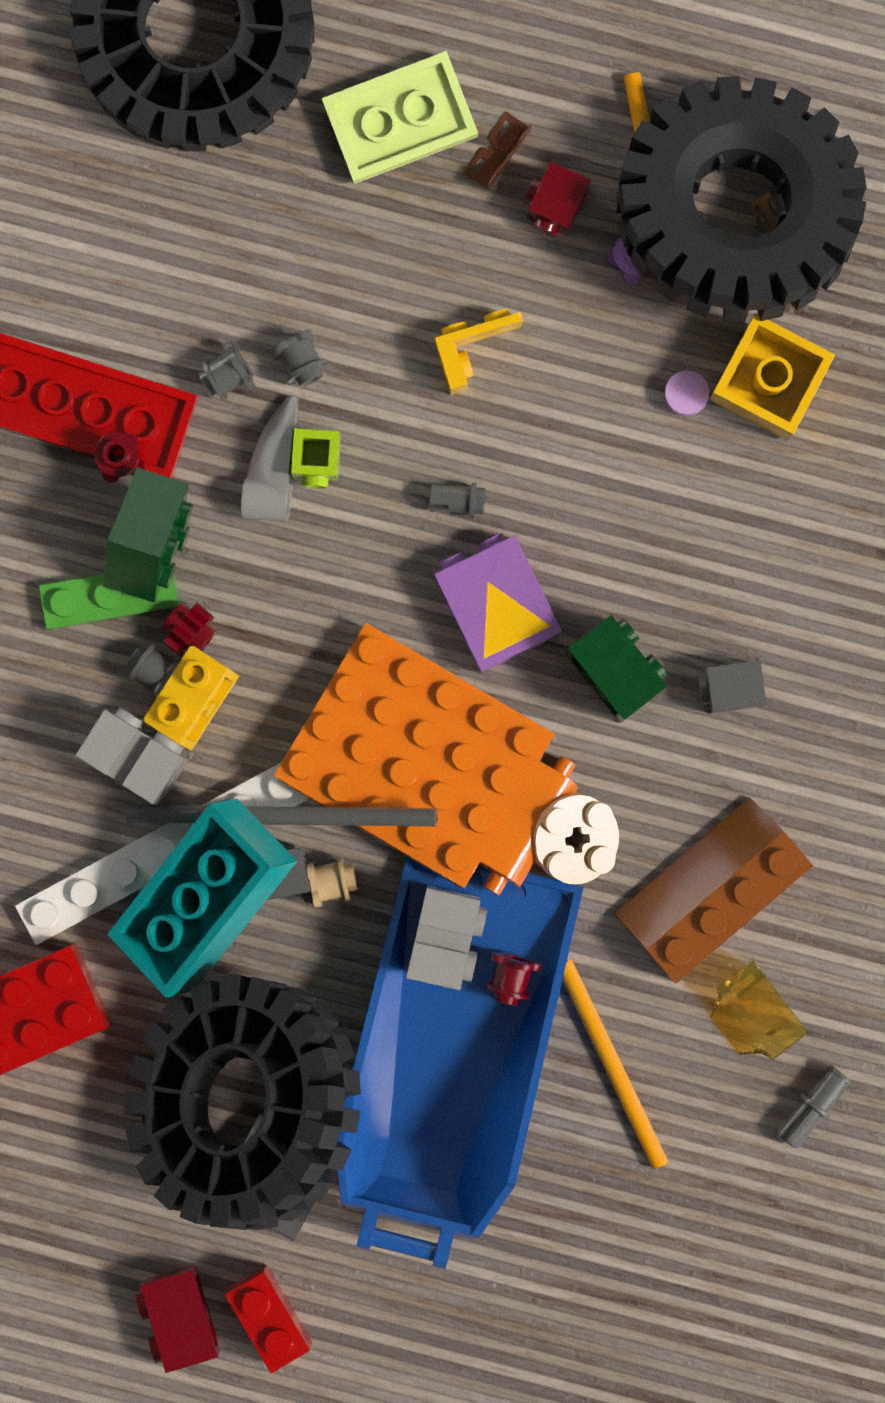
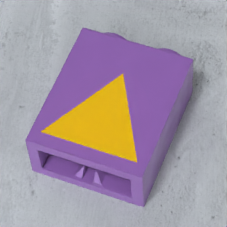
M503 533L497 534L479 544L481 552L465 559L463 552L449 557L439 563L441 571L434 574V578L480 673L562 634V630L515 535L505 539Z

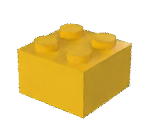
M755 313L709 400L789 441L800 424L835 354L770 320L760 321L759 315Z

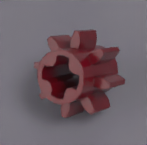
M197 602L191 609L184 603H181L169 615L161 627L169 635L163 643L180 657L191 646L203 651L217 633L209 625L214 616Z

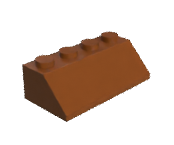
M749 797L614 914L671 981L676 984L812 868L813 865L788 835Z

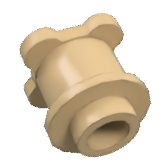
M338 857V862L316 866L315 862L306 864L315 908L322 907L323 901L345 897L346 901H351L350 892L358 890L353 864L345 865L343 857Z

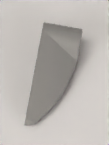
M290 396L283 401L259 437L250 462L247 478L243 483L241 499L242 519L285 522L289 520L293 476L291 474L294 428H297L298 396Z

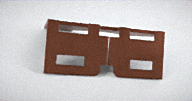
M506 111L489 135V140L493 143L489 149L481 147L464 174L490 191L497 178L507 166V163L531 131L532 124L527 126ZM509 121L511 124L504 135H499L498 133L505 122ZM524 131L519 140L517 141L516 145L514 146V142L519 137L521 132ZM508 151H510L511 153L509 154V156L506 158L504 162H502L503 158L505 157L504 155H506ZM482 157L486 161L476 174L472 170Z

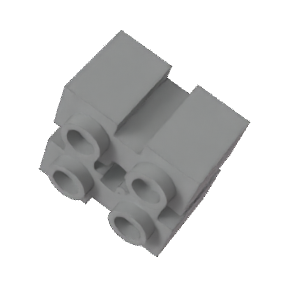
M119 707L116 713L104 709L75 756L116 780L151 804L161 805L189 759L181 755L184 747L160 732H157L153 738L143 731L147 723L125 709Z
M427 885L406 978L456 990L461 989L462 980L472 981L477 952L469 951L473 935L482 937L487 915V908L479 907L481 901L479 896Z

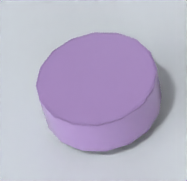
M685 370L676 373L670 378L665 387L664 398L672 412L679 416H692L699 413L705 407L709 400L710 390L707 381L702 375L695 371Z

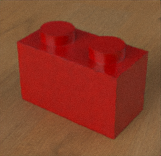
M268 1265L263 1266L228 1287L225 1296L270 1374L310 1351L312 1341Z

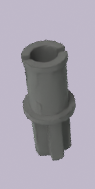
M831 1064L808 1094L805 1096L802 1093L799 1096L802 1101L778 1129L777 1134L795 1149L800 1147L823 1117L828 1120L830 1116L827 1112L848 1086H851L853 1083Z

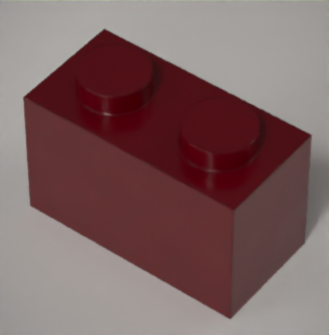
M196 1264L144 1279L140 1285L141 1292L136 1294V1302L141 1318L143 1320L150 1319L154 1336L149 1337L148 1340L154 1362L156 1364L162 1362L165 1373H169L218 1358L221 1348Z

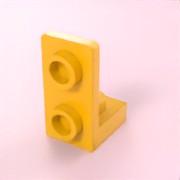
M502 309L485 315V323L468 328L467 322H460L441 329L442 336L435 338V346L450 395L468 390L466 378L474 376L466 350L458 352L457 347L521 328L523 326L521 312L510 314L509 309Z

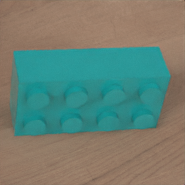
M238 799L210 803L107 935L166 998L190 992L189 987L200 983L298 861Z

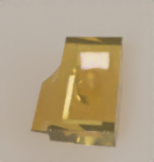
M753 960L717 987L718 1000L710 1018L739 1055L763 1054L774 1060L809 1033Z

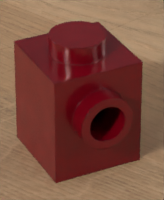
M550 161L542 180L536 178L532 180L523 200L524 203L530 205L527 218L534 221L532 227L551 237H556L557 233L567 236L589 191L591 180Z

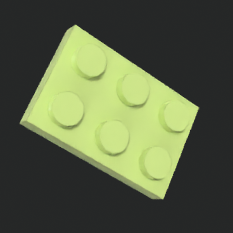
M447 51L322 98L323 106L354 184L478 137V131Z

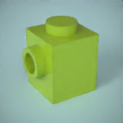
M294 428L291 474L293 479H301L302 487L326 489L328 488V481L338 482L341 447L339 431Z

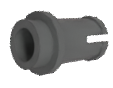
M472 483L471 487L431 484L430 512L468 513L470 518H474L475 514H484L485 488L477 487V483Z

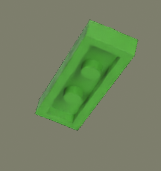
M104 574L39 585L47 630L175 609L179 605L174 575L168 589L160 587L155 603L104 587Z

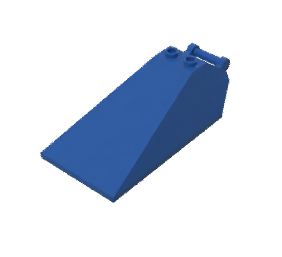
M406 857L353 1070L359 1071L361 1094L346 1097L344 1102V1108L361 1110L357 1134L340 1131L338 1141L351 1148L352 1151L344 1169L337 1171L341 1203L348 1209L364 1212L356 1247L370 1250V1247L374 1246L433 1261L432 1266L446 1269L454 1235L468 1239L480 1237L516 1185L584 887L528 873L520 888L507 882L501 894L497 896L484 888L492 872L480 865L475 869L465 888L461 889L409 857ZM427 885L479 896L481 899L479 907L487 908L482 937L473 935L469 951L477 952L472 981L462 980L460 990L406 978ZM502 951L542 964L540 971L532 970L526 990L530 994L529 999H519L518 1005L514 1006L491 998L493 991L485 987L486 982L492 981L497 963L490 959L491 952L502 953ZM380 1216L440 1231L438 1242L433 1243L375 1228L377 1218Z

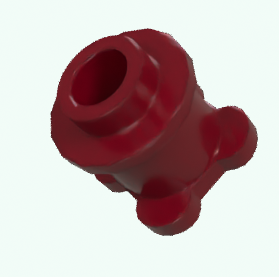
M109 433L103 436L96 444L94 451L95 462L102 471L101 475L105 481L116 483L120 477L134 476L137 467L145 470L144 462L139 459V441L133 434ZM116 449H123L125 451L123 460L116 463L112 462V452Z
M502 951V953L491 952L490 959L497 962L492 981L486 982L485 986L493 991L491 998L514 1006L518 1005L519 999H529L530 994L526 990L532 970L540 971L542 964Z

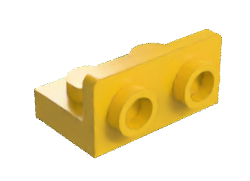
M191 646L145 715L144 721L179 745L192 751L240 676L198 648Z

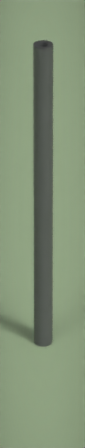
M127 805L126 820L128 823L194 824L207 806ZM245 806L261 824L437 827L438 824L437 808Z

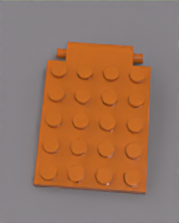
M368 623L364 624L273 775L278 781L322 807L437 808V827H356L461 889L465 888L475 869L480 865L492 872L484 888L497 896L501 894L507 882L520 888L535 862L533 847L534 830L542 812L556 799L570 793H576L578 785L569 779L576 766L572 761L560 756L554 768L540 761L555 736L553 732Z

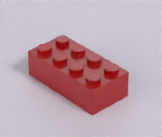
M77 943L0 976V1075L112 1026Z

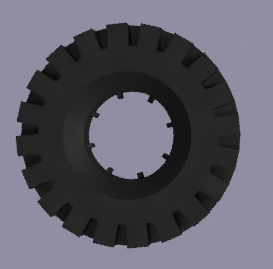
M71 0L70 14L73 19V27H70L72 47L79 63L78 66L93 96L104 111L108 110L114 116L116 123L131 134L135 135L138 132L146 137L148 143L167 149L170 148L171 144L182 145L184 151H207V145L220 143L223 149L243 142L241 136L252 130L257 135L274 123L273 115L280 108L286 111L298 95L297 86L301 78L306 79L312 61V43H315V21L311 0H233L239 9L238 12L234 13L235 22H240L239 32L233 46L227 45L225 47L226 54L218 61L204 67L201 66V63L196 64L197 68L174 66L170 64L169 57L164 55L161 59L147 43L146 37L152 36L150 27L146 26L148 12L154 2L158 4L160 0Z
M740 76L717 77L713 92L707 91L703 81L684 87L681 90L678 103L668 96L652 109L650 123L642 120L632 136L629 151H626L617 190L616 213L621 214L618 229L624 247L632 245L634 247L631 262L643 278L651 273L657 276L654 289L668 300L673 302L682 293L689 297L686 310L706 318L711 306L723 308V321L745 323L749 310H757L760 321L782 317L786 304L791 303L797 311L815 300L820 287L827 290L840 275L844 262L847 263L863 223L866 202L862 201L867 188L864 167L854 168L859 152L850 135L837 139L835 135L840 122L825 107L814 116L807 112L811 97L795 88H791L785 99L775 97L776 81L755 77L751 91L741 90ZM730 167L745 168L763 175L775 185L776 193L781 194L784 201L785 211H782L777 223L779 226L765 235L760 233L754 238H735L729 236V234L718 232L704 221L702 211H698L695 206L693 194H698L701 185L700 180L714 171L720 172L723 168Z
M241 975L220 976V982L204 980L189 987L192 998L177 995L162 1009L170 1024L152 1021L141 1039L154 1051L152 1057L135 1054L128 1074L129 1077L145 1082L143 1091L125 1092L124 1115L142 1117L141 1124L126 1130L130 1152L148 1154L135 1166L145 1185L160 1186L154 1197L168 1210L181 1211V1218L195 1224L239 1230H263L278 1227V1220L293 1221L309 1211L305 1199L320 1201L334 1185L324 1172L326 1168L344 1169L352 1149L338 1141L340 1131L357 1134L361 1111L344 1108L345 1097L361 1094L359 1071L342 1068V1064L354 1057L355 1054L347 1035L332 1033L339 1024V1021L330 1010L324 1006L314 1005L316 998L299 988ZM235 1057L253 1060L260 1069V1074L263 1076L266 1087V1105L260 1125L255 1133L249 1137V1140L239 1147L222 1145L214 1135V1130L210 1125L208 1117V1098L213 1081L219 1071Z

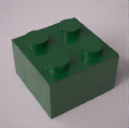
M138 467L136 468L107 540L104 587L154 603L160 587L169 588L176 567V563L173 562L176 552H183L190 531V527L187 525L192 513L193 504L187 502L189 484Z
M610 615L570 646L565 654L617 721L621 723L668 687L662 680L668 674L652 654L645 658L635 646V643L640 638L624 618L617 622Z

